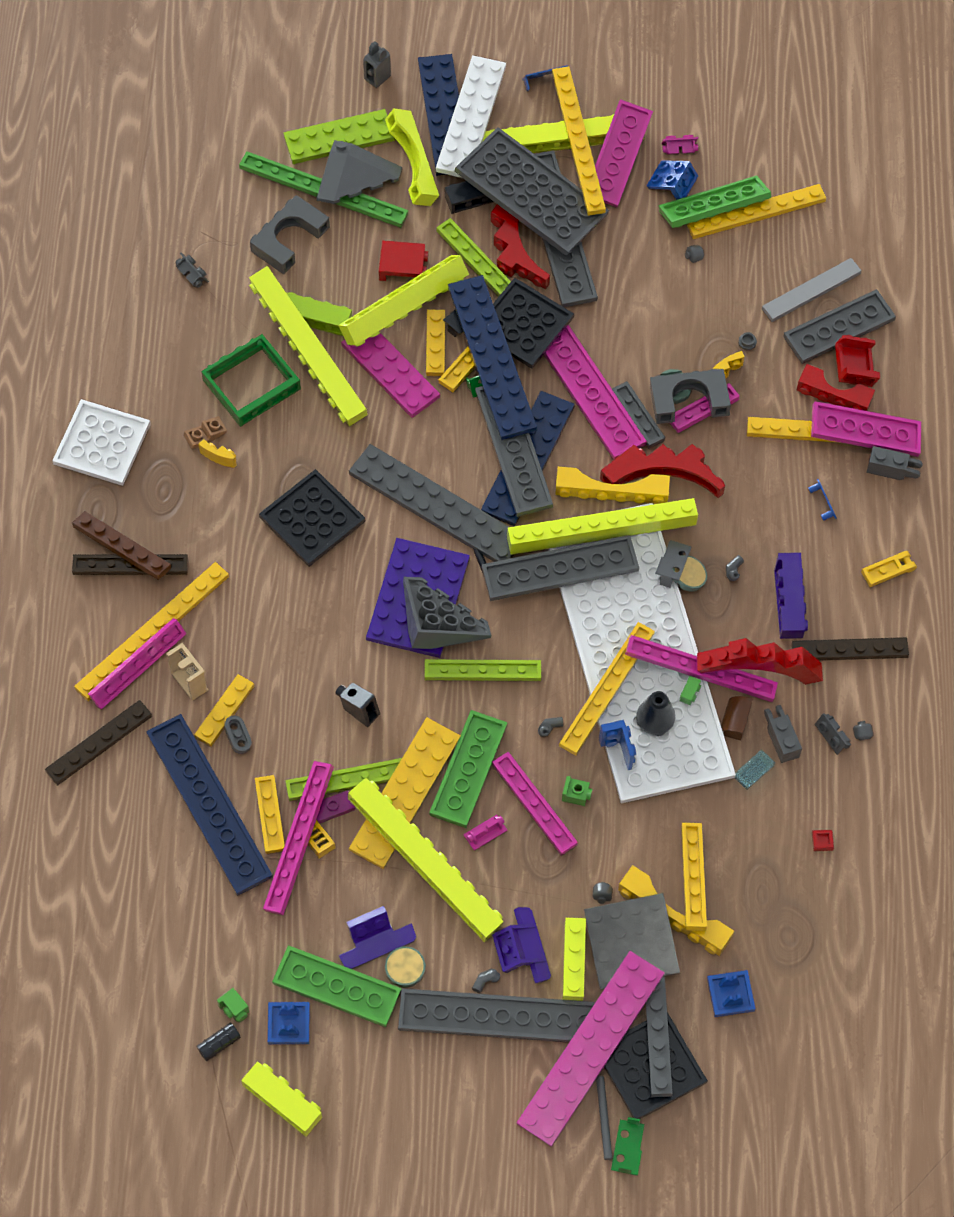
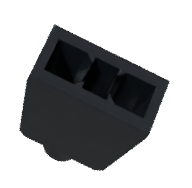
M351 683L347 688L343 685L337 688L335 694L340 697L345 711L366 727H369L380 715L375 695L355 683Z

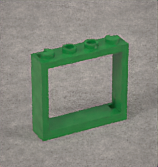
M263 334L254 339L252 338L245 345L237 347L232 353L222 356L219 361L208 365L206 369L201 371L204 383L240 427L301 389L300 379ZM263 350L285 377L286 381L240 410H237L213 380Z

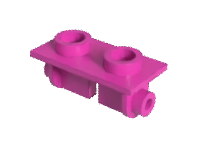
M684 135L683 138L666 136V139H663L661 144H665V146H662L663 153L679 154V147H682V153H695V151H698V144H695L698 137H694V135Z
M496 814L463 835L475 851L508 830L503 824L505 823L501 816L498 817Z

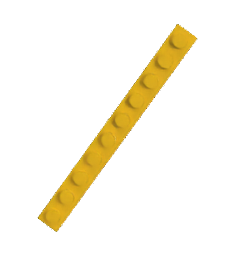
M570 67L552 69L587 214L590 216L605 213L606 208Z
M214 562L74 686L75 690L87 701L91 700L88 693L170 620L174 618L179 622L229 578V573L218 563Z

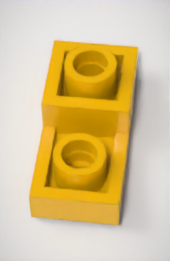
M742 351L734 353L720 361L713 369H724L726 379L729 377L731 369L737 370L743 366L745 356Z
M204 439L199 443L200 453L206 458L223 466L232 468L237 466L236 455L231 449L227 450L224 446L217 449L213 443H208Z

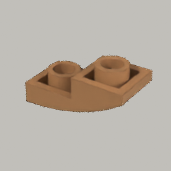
M217 416L202 421L199 427L186 430L184 437L191 449L199 447V443L203 439L209 443L225 434L227 429L220 417Z

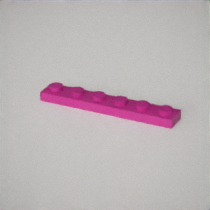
M174 618L170 620L88 693L99 709L104 708L187 634L178 620Z
M509 752L492 762L493 767L561 856L578 845L576 839Z

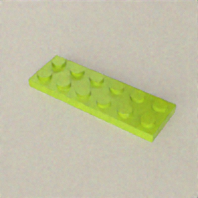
M382 109L283 132L292 164L329 156L334 140L352 143L360 148L395 141V138L389 133L385 121L387 117L386 110Z

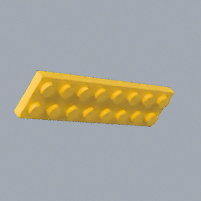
M428 717L424 720L381 793L383 796L387 795L392 800V805L397 810L403 811L409 823L413 820L461 735ZM367 819L349 847V851L381 869H384L395 850Z

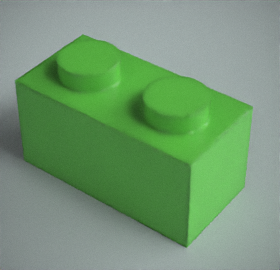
M689 676L679 701L691 706V703L695 702L697 698L696 693L701 689V680Z

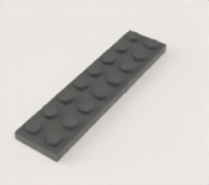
M483 387L475 388L516 516L519 517L553 508V502L530 434L526 433L501 440Z
M626 535L482 564V571L490 601L638 572L639 565L631 536Z

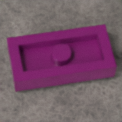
M348 790L323 799L316 819L319 824L355 811V806L348 800Z

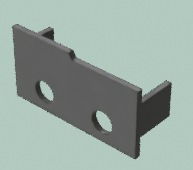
M672 540L669 541L664 557H661L655 574L661 576L660 585L671 588L672 580H680L692 546ZM678 568L680 571L674 572L672 569Z

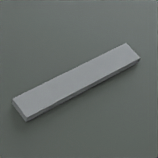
M850 258L763 305L762 310L771 322H774L860 275L862 270Z

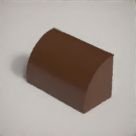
M743 696L729 698L721 724L724 736L741 741L752 705V698Z

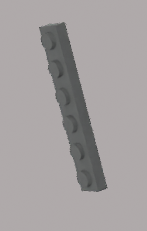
M663 977L646 1002L651 1097L672 1096L665 977Z

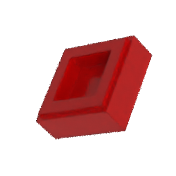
M812 830L813 851L834 850L832 830Z

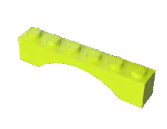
M393 108L385 121L389 133L403 147L411 163L412 182L408 191L414 205L431 206L439 197V193L412 112Z

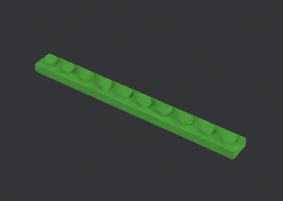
M246 151L239 164V169L315 197L318 195L322 181L319 177ZM365 194L352 198L346 195L340 197V202L335 203L400 228L408 216V210Z

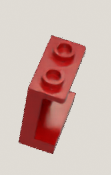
M382 240L379 281H386L387 275L415 278L427 271V266H424V262H428L429 251H425V244Z
M843 335L835 343L839 382L854 385L861 384L867 387L874 386L880 379V372L874 371L872 348L876 344L875 340Z

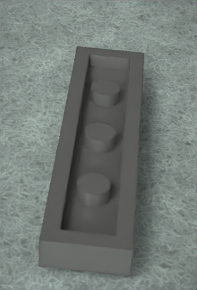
M628 381L612 388L646 439L647 447L650 449L664 442L665 436Z

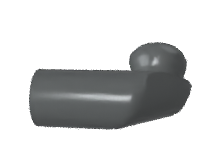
M737 555L726 565V576L730 581H735L740 576L737 568L744 563L740 555Z
M563 718L544 719L538 728V734L546 737L553 728L563 727Z
M492 968L481 972L472 990L481 993L486 982L499 981L500 973Z

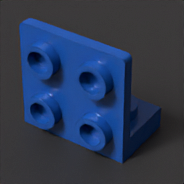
M662 160L649 180L647 187L648 189L671 190L675 199L678 200L688 195L698 178V174L690 161Z
M624 720L602 724L599 734L600 746L613 747L620 743L627 770H632V765L635 763L636 748L634 744L630 743L631 731L629 726L625 725Z

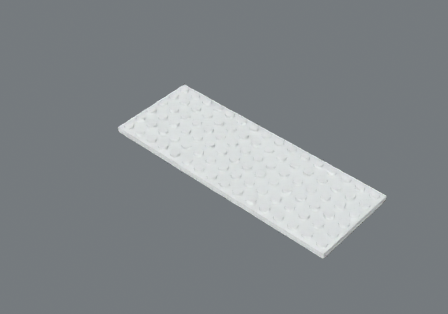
M653 503L644 504V505L635 506V507L653 505ZM661 531L631 536L639 565L638 572L559 587L590 695L638 622L655 631L650 641L697 656L698 650L677 583L672 580L671 588L660 585L661 576L655 574L660 559L664 557L666 552V545ZM575 544V545H569V546H562V547L550 548V549H548V550L551 551V550H556V549H561V548H566V547H571V546H576V545H581V544ZM640 659L637 660L598 721L600 728L602 724L624 720L625 725L629 726L631 731L630 743L634 744L636 748L635 763L632 765V770H627L620 743L613 747L605 746L621 803L735 778L734 767L707 681L701 680V689L696 693L697 698L690 706L679 701L689 675ZM656 691L664 692L675 710L674 725L662 736L646 733L638 726L636 721V713L639 706Z

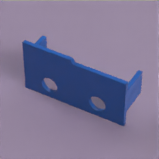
M552 69L525 75L522 80L525 83L526 91L530 90L529 79L552 74Z

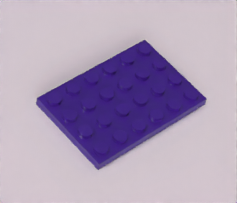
M396 538L366 640L441 658L444 647L421 649L412 648L408 634L403 578L421 577L428 581V587L435 591L437 588L449 595L448 600L456 605L470 555Z

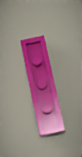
M728 383L727 389L730 404H733L740 399V395ZM706 396L675 412V422L670 424L677 433L711 416Z

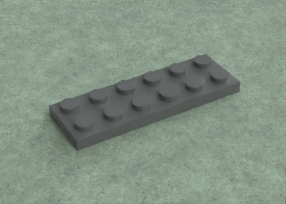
M876 289L784 332L783 337L801 364H804L835 349V343L843 335L861 337L895 321L896 316Z

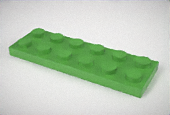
M753 176L658 206L659 212L672 228L704 218L714 217L717 214L730 212L740 207H747L756 202H763L771 198V191L758 176Z
M473 710L470 711L429 812L430 816L467 828L508 722Z
M289 945L272 981L276 986L383 1027H387L401 993V988Z

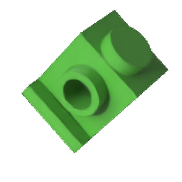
M567 776L562 801L585 806L586 800H590L593 789L589 788L590 782L572 779L570 776Z
M234 988L217 999L219 1008H223L224 1013L229 1019L233 1017L236 1022H242L248 1016L249 1007Z

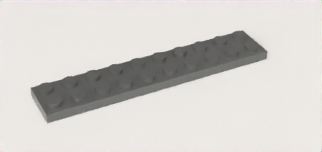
M554 150L535 154L561 174ZM542 238L561 305L569 307L597 301L598 296L582 243L580 242L566 256Z
M369 444L349 470V475L470 548L477 549L490 560L496 562L511 559L515 555L510 554L507 530L509 526L372 444Z
M402 988L398 1030L570 1042L596 1002Z

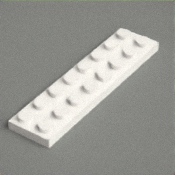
M472 55L437 162L436 172L461 177L454 172L455 167L483 141L506 69V63Z

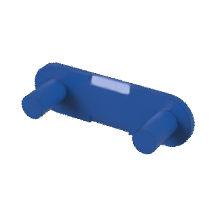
M817 479L818 483L808 487L810 493L821 489L831 509L821 514L823 521L833 516L837 519L819 479Z

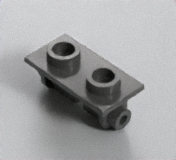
M180 253L183 258L176 260V267L184 276L190 271L186 278L193 287H201L203 280L209 282L205 277L207 273L200 266L197 268L194 265L196 261L190 255L185 256L183 253Z
M823 713L815 723V726L838 755L843 748L847 749L851 746V740L843 730L837 731L840 726L833 716Z

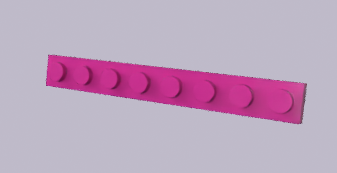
M633 635L629 637L625 652L627 656L769 702H773L778 682L738 669L700 673L697 671V656Z
M313 762L263 907L266 912L284 915L334 769L332 764Z

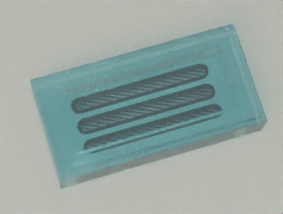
M761 749L735 772V779L748 790L775 766V762Z

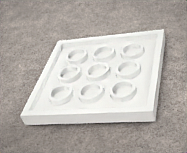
M81 399L53 458V464L123 486L150 427V420Z

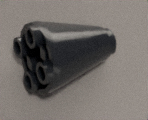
M662 691L652 693L639 706L636 713L638 726L646 733L656 736L664 735L673 727L675 722V710L667 695Z

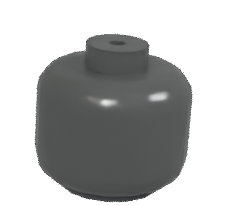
M700 245L689 246L686 249L685 258L690 259L693 263L703 260L704 250Z
M860 721L858 725L853 727L854 736L857 740L871 739L874 735L872 725L865 721Z
M605 882L595 884L592 894L593 899L598 900L600 904L611 901L613 894L612 886Z

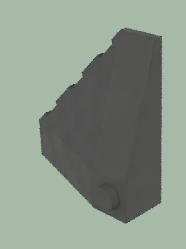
M334 140L317 195V201L335 204L340 202V197L348 195L349 198L362 194L361 190L370 187L372 191L383 187V182L385 181L397 182L399 181L402 167L352 143Z
M421 577L403 578L408 634L412 648L433 649L491 638L492 635L488 621L483 618L477 620L470 615V609L461 603L458 605L453 604L448 600L450 596L437 588L435 591L428 587V581Z

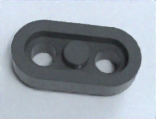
M238 716L228 717L224 724V730L232 749L238 754L247 753L250 750L252 741L244 721ZM234 725L237 727V729L233 730L231 729V726ZM238 743H243L244 747L238 746Z

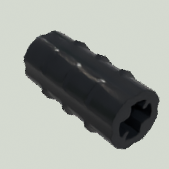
M230 1022L207 1039H204L196 1047L205 1061H208L241 1037L237 1029Z

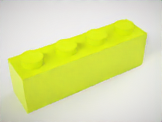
M565 918L562 1000L583 1001L586 918Z
M257 1061L241 1080L242 1086L307 1137L322 1119L321 1108L313 1101L309 1103L305 1100V1095L300 1090L290 1088L288 1086L289 1082L285 1078L275 1076L270 1066L265 1063L262 1065Z

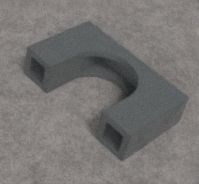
M297 195L292 200H288L285 207L281 211H277L273 219L269 223L264 224L262 230L250 240L251 252L282 274H285L295 264V253L276 239L281 230L296 226L305 229L319 239L330 228L329 217Z
M724 369L650 377V392L656 424L675 422L673 398L677 393L688 389L697 390L706 396L709 402L711 418L730 416L731 404Z

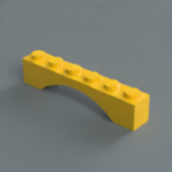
M558 466L555 495H560L561 497L573 496L581 499H609L618 502L633 501L639 504L667 503L670 476L651 474L633 483L608 484L586 476L577 468Z
M633 865L619 883L618 891L628 900L657 894L650 876ZM666 904L672 929L677 932H683L692 942L700 943L710 954H717L718 956L722 954L732 939L734 930L719 920H707L706 931L686 930L685 916Z

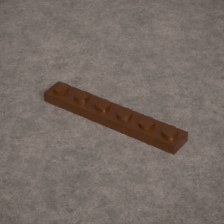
M86 511L72 522L73 528L158 581L171 569L170 563Z

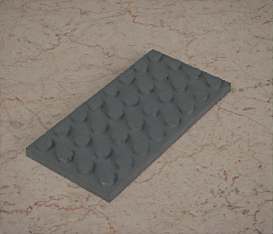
M499 127L461 161L454 170L455 173L566 256L609 213V210L606 208L605 213L588 216L582 190Z

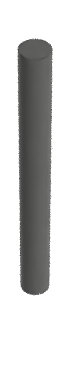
M598 1076L596 1084L604 1160H611L613 1158L604 1076Z

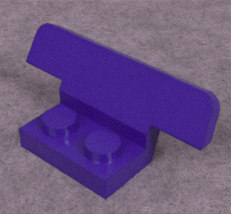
M384 906L347 922V926L356 948L339 955V959L344 967L354 969L390 953L396 948L406 946L416 939L412 923L393 931Z
M518 907L514 909L518 925H510L492 934L502 971L508 973L522 965H530L535 984L545 982L550 979L551 973L533 912L528 907Z

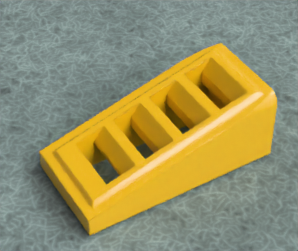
M316 820L312 832L315 830L319 832L310 837L308 844L320 859L334 850L336 846L328 833ZM320 835L322 836V838H320V839L317 840L316 842L313 841L314 839H316V838L319 837ZM326 841V843H325L324 845H322L321 847H318V846H317V845H319L320 843Z

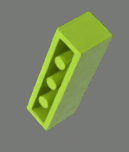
M293 292L287 293L310 328L343 336L338 325L352 317V309L333 305L327 301L314 300L311 297L299 296Z

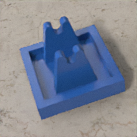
M748 970L707 976L714 1017L755 1012Z
M268 1002V1045L309 1044L310 1002Z

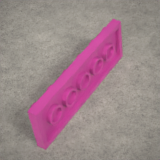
M621 99L595 164L604 203L614 207L619 205L653 113L649 109Z
M381 333L375 337L367 338L366 342L360 346L347 345L345 339L341 342V346L411 418L440 398V393Z
M816 401L813 403L811 437L868 448L875 446L916 457L921 454V421Z

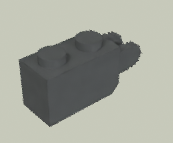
M376 41L371 43L369 53L363 59L364 79L375 88H378L391 76V61L389 52L384 47H379Z
M873 446L866 473L896 480H902L904 476L916 479L920 477L921 473L912 468H921L923 463L920 460L909 458L910 454Z
M781 705L775 706L777 718H773L770 709H765L764 714L768 722V733L780 762L784 763L800 758L802 747L788 714L785 715Z

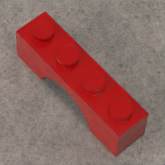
M806 364L796 389L802 394L810 395L822 402L868 411L875 393L874 389L861 384H857L847 390L836 389L825 380L824 370Z

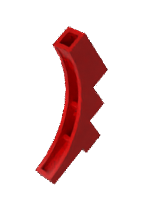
M497 204L491 211V223L499 228L494 235V246L498 250L503 251L497 258V267L504 275L512 278L517 273L521 278H526L533 282L535 286L546 290L550 285V274L538 267L523 248L518 231L519 220Z
M664 444L648 456H646L641 448L638 449L633 445L604 467L600 474V480L608 484H626L651 474L679 477L706 488L717 498L721 497L725 490L724 481L720 477L715 476L711 468L704 464V452L693 444L677 456H675L671 448H667Z
M747 638L730 641L729 646L697 653V671L700 673L730 669H750L787 675L805 685L823 681L822 663L804 647L784 651L775 642L756 646Z

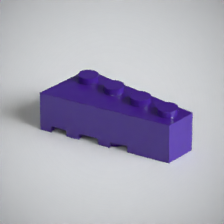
M778 553L774 576L780 639L803 638L805 631H808V621L804 617V614H806V602H804L805 587L803 585L801 553Z

